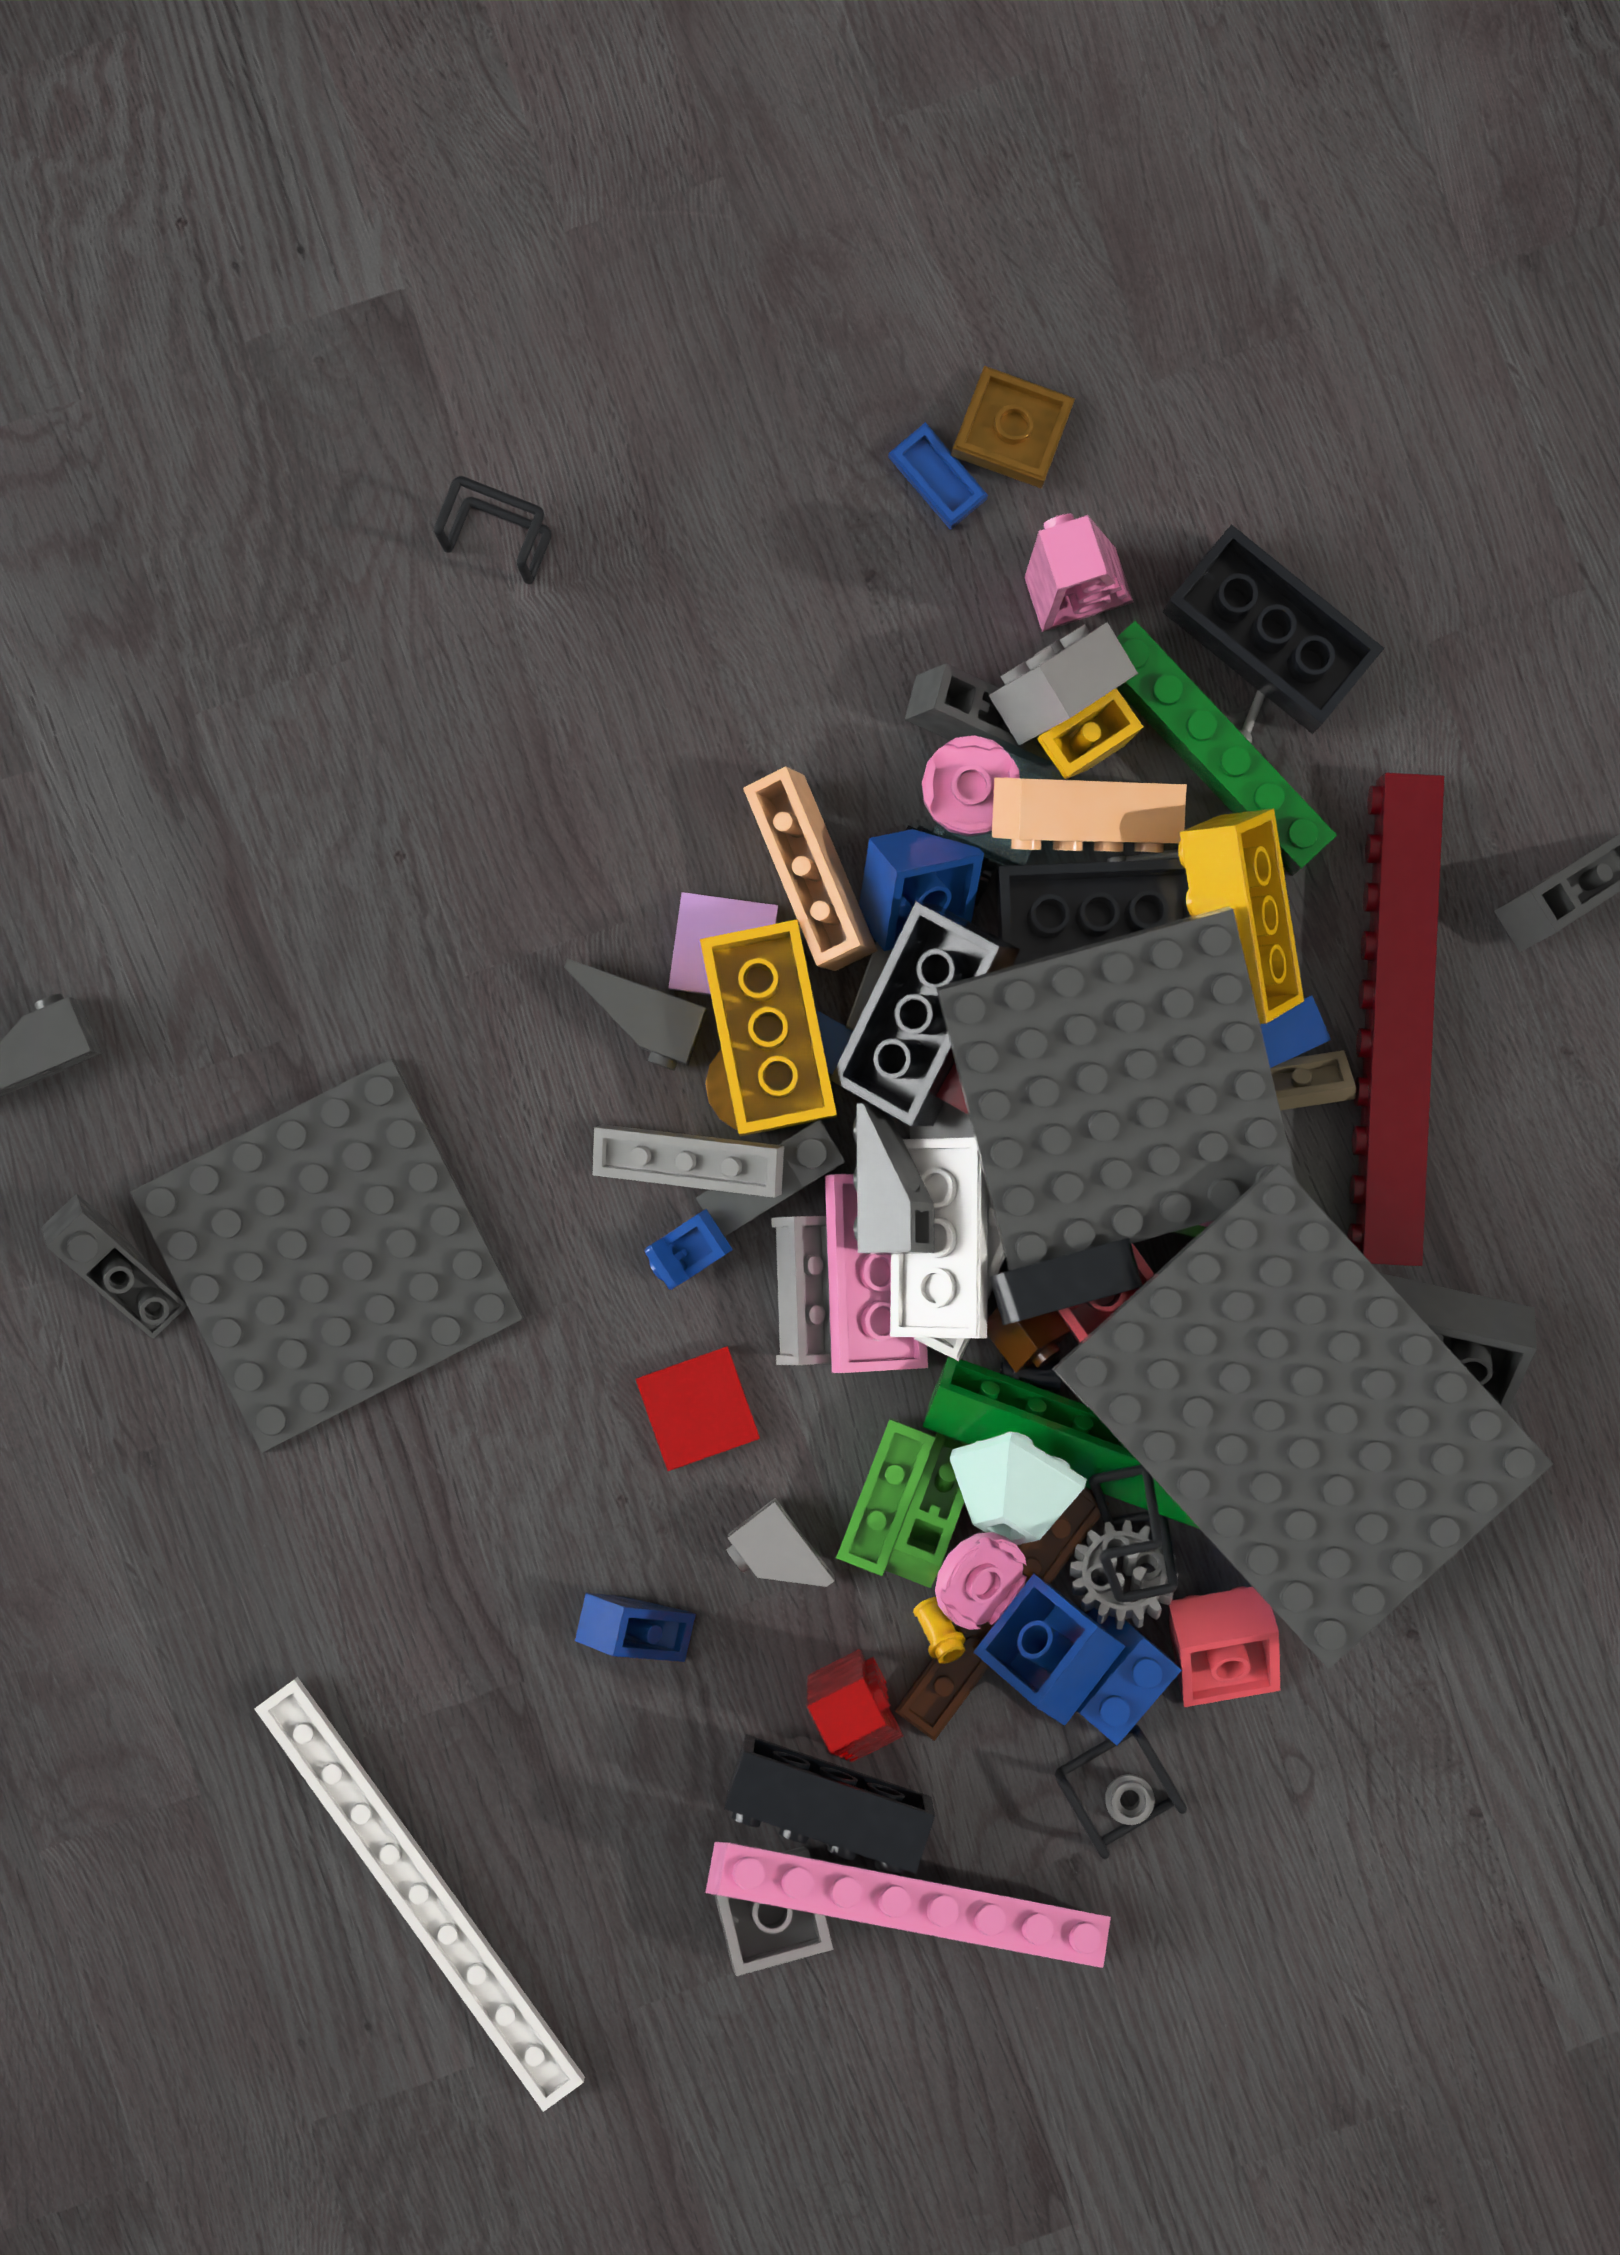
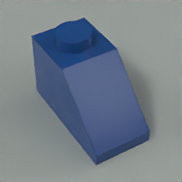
M586 1593L575 1641L615 1657L685 1662L696 1614L624 1596Z

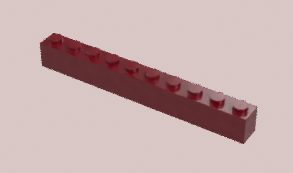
M1384 773L1376 780V786H1370L1368 792L1367 810L1369 815H1375L1374 834H1368L1365 846L1366 863H1372V883L1366 882L1363 892L1364 912H1370V929L1362 934L1361 959L1368 960L1367 980L1362 979L1360 982L1358 995L1359 1008L1366 1009L1365 1028H1359L1356 1040L1357 1057L1364 1058L1363 1077L1356 1078L1354 1099L1355 1106H1361L1360 1126H1354L1352 1133L1353 1155H1359L1358 1175L1353 1174L1351 1176L1349 1190L1350 1203L1357 1204L1356 1224L1350 1223L1347 1238L1371 1264L1422 1266L1445 777L1443 775Z

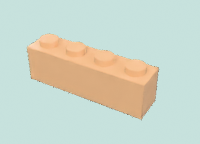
M785 766L744 787L746 797L816 966L837 971L878 951L805 775Z
M994 777L992 838L1011 839V849L1041 850V840L1053 841V850L1082 851L1083 841H1094V851L1123 852L1124 842H1134L1135 852L1163 853L1164 843H1179L1181 840L1180 832L1185 827L1187 784Z

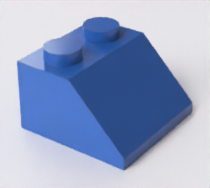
M914 829L869 838L859 907L872 937L883 951L893 950L915 902L936 904L969 922L972 921L984 853L980 848Z
M1094 1607L1087 1612V1615L1097 1622L1098 1610ZM1108 1616L1099 1625L1126 1647L1077 1711L1115 1745H1118L1182 1670L1174 1660L1125 1619L1122 1629H1117L1115 1617Z

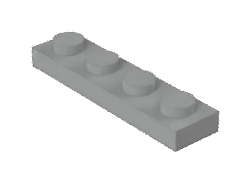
M603 1124L594 1127V1176L773 1198L782 1194L783 1145Z

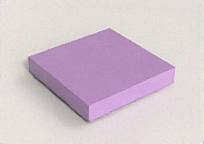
M682 892L668 989L711 995L700 939L776 924L778 905Z

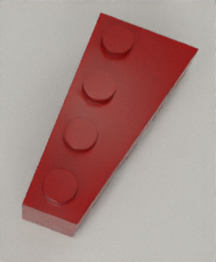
M860 1649L809 1674L807 1680V1707L830 1753L840 1756L842 1759L845 1758V1760H849L851 1763L904 1736L890 1709L889 1696L886 1692L888 1691L886 1687L887 1682L875 1657L873 1656L865 1660Z

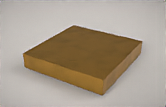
M984 366L953 446L951 456L1042 489L1075 398Z

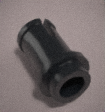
M1004 1356L1002 1357L1000 1374L1045 1390L1059 1392L1062 1379L1052 1369L1060 1362L1059 1360L1051 1361L1039 1369L1033 1363L1016 1373Z

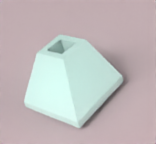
M1007 1432L1000 1436L952 1449L949 1457L972 1525L985 1533L995 1532L1005 1536L1016 1545L1040 1540L1081 1493L1087 1481L1086 1478L1071 1470L1070 1465L1065 1460L1049 1456L1035 1447L1029 1437L1017 1432Z

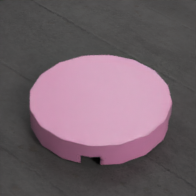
M975 735L955 738L939 748L927 762L921 784L924 804L933 820L949 832L964 836L983 835L991 832L994 777L1020 778L1019 769L1009 753L1003 750L1004 748L994 740Z
M995 1532L977 1533L963 1540L947 1555L938 1572L935 1588L938 1607L956 1625L969 1630L981 1629L977 1625H983L986 1622L991 1625L995 1624L1026 1583L1027 1577L1023 1575V1564L1026 1565L1025 1555L1015 1543Z

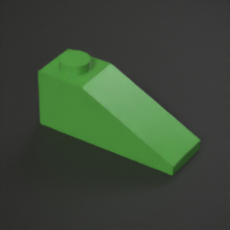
M938 1432L936 1433V1438L885 1571L931 1588L941 1568L964 1504V1499L949 1457L952 1449L969 1444Z

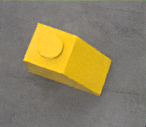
M1115 688L1070 719L1040 735L1037 740L1064 779L1089 770L1124 747L1143 728V725L1117 688Z

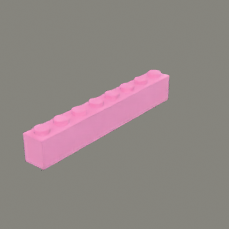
M715 1842L705 1892L1100 1968L1104 1966L1111 1919L1109 1916L724 1842Z

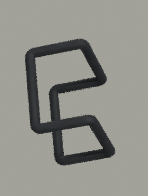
M463 476L456 477L451 483L434 526V534L443 550L450 553L454 549L469 509L474 507L529 529L516 564L526 584L533 583L552 536L550 528L542 524L544 519L543 509L538 505ZM461 486L534 514L533 520L477 498L467 497L461 503L448 537L444 531ZM540 533L542 534L528 568L526 563L537 534Z
M1142 1465L1092 1475L1089 1479V1484L1104 1524L1110 1522L1114 1527L1124 1525L1125 1520L1131 1521V1524L1150 1520L1153 1540L1106 1549L1100 1554V1560L1115 1599L1119 1602H1129L1174 1592L1178 1587V1579L1168 1517L1159 1514L1153 1477ZM1143 1474L1148 1511L1112 1518L1100 1483ZM1162 1545L1168 1584L1123 1592L1111 1558L1156 1550Z
M1135 1725L1121 1742L1134 1735L1169 1795V1798L1154 1806L1150 1816L1143 1822L1135 1825L1123 1824L1100 1837L1065 1776L1115 1747L1116 1745L1110 1739L1098 1744L1055 1771V1777L1061 1790L1102 1859L1109 1857L1110 1853L1107 1845L1173 1806L1181 1814L1187 1811L1183 1799L1138 1725Z

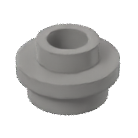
M1125 1774L1115 1778L1109 1784L1105 1793V1804L1109 1814L1116 1821L1125 1825H1135L1143 1822L1150 1816L1154 1808L1155 1797L1151 1786L1145 1779L1137 1775ZM1128 1790L1135 1791L1138 1794L1136 1804L1131 1807H1126L1120 1802L1121 1795Z

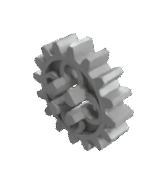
M1125 1520L1122 1531H1115L1114 1526L1110 1522H1106L1103 1536L1100 1537L1096 1532L1090 1530L1087 1532L1086 1539L1088 1547L1077 1544L1074 1557L1078 1561L1071 1562L1069 1576L1077 1579L1072 1582L1071 1591L1073 1595L1085 1594L1082 1599L1081 1609L1083 1612H1086L1095 1607L1098 1610L1097 1622L1099 1624H1102L1108 1616L1115 1617L1116 1628L1122 1629L1125 1619L1132 1618L1136 1627L1140 1628L1143 1626L1145 1613H1148L1157 1620L1162 1609L1159 1602L1170 1605L1174 1592L1139 1599L1136 1602L1117 1601L1100 1560L1101 1552L1106 1549L1150 1541L1148 1539L1150 1527L1147 1525L1139 1533L1132 1532V1525L1129 1520ZM1162 1545L1156 1550L1124 1556L1123 1573L1126 1576H1132L1130 1591L1168 1584L1164 1555H1162ZM1116 1557V1558H1111V1561H1112V1564H1113V1567H1114L1115 1571H1116L1117 1557ZM1148 1563L1154 1566L1156 1570L1147 1573V1569L1139 1565ZM1116 1573L1123 1591L1124 1576L1121 1573ZM1096 1576H1101L1100 1580L1108 1584L1098 1586L1092 1582V1579Z

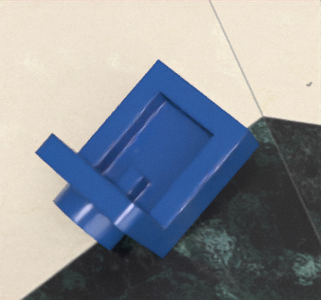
M707 1209L644 1249L645 1254L649 1258L653 1273L660 1280L664 1281L670 1290L733 1250Z

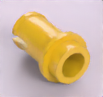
M931 1597L920 1602L914 1608L913 1613L917 1617L930 1643L928 1648L930 1656L937 1658L941 1664L950 1663L961 1657L965 1652L963 1644L966 1639L962 1632H956L951 1620L938 1607L937 1598Z

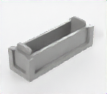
M826 1216L771 1218L772 1227H776L780 1355H776V1365L830 1364L831 1336Z

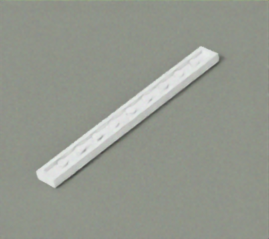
M296 1677L254 1708L544 2112L581 2085L585 2079L583 2073L300 1679Z

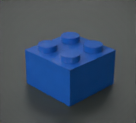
M1033 1574L974 1650V1653L1036 1708L1065 1726L1126 1646L1061 1592Z

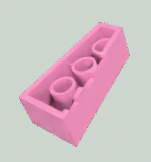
M1064 514L1052 518L1043 524L1045 529L1038 532L1024 577L1042 632L1134 603L1115 546L1088 515L1074 519L1073 514Z

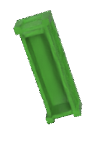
M893 1418L889 1419L838 1551L837 1559L877 1575H883L936 1435L914 1429L899 1423L898 1420Z

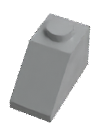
M776 1498L728 1534L727 1538L732 1545L726 1550L743 1573L751 1569L757 1578L828 1587L835 1581L834 1574Z

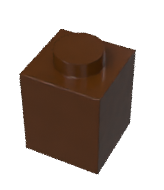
M997 1307L987 1319V1335L1016 1373L1033 1363L1039 1369L1051 1362L1061 1353V1349L1057 1345L1071 1331L1057 1311L1003 1325Z

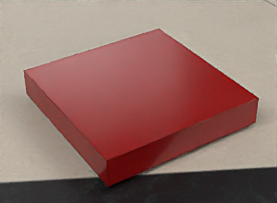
M728 1346L635 1379L667 1471L760 1439Z

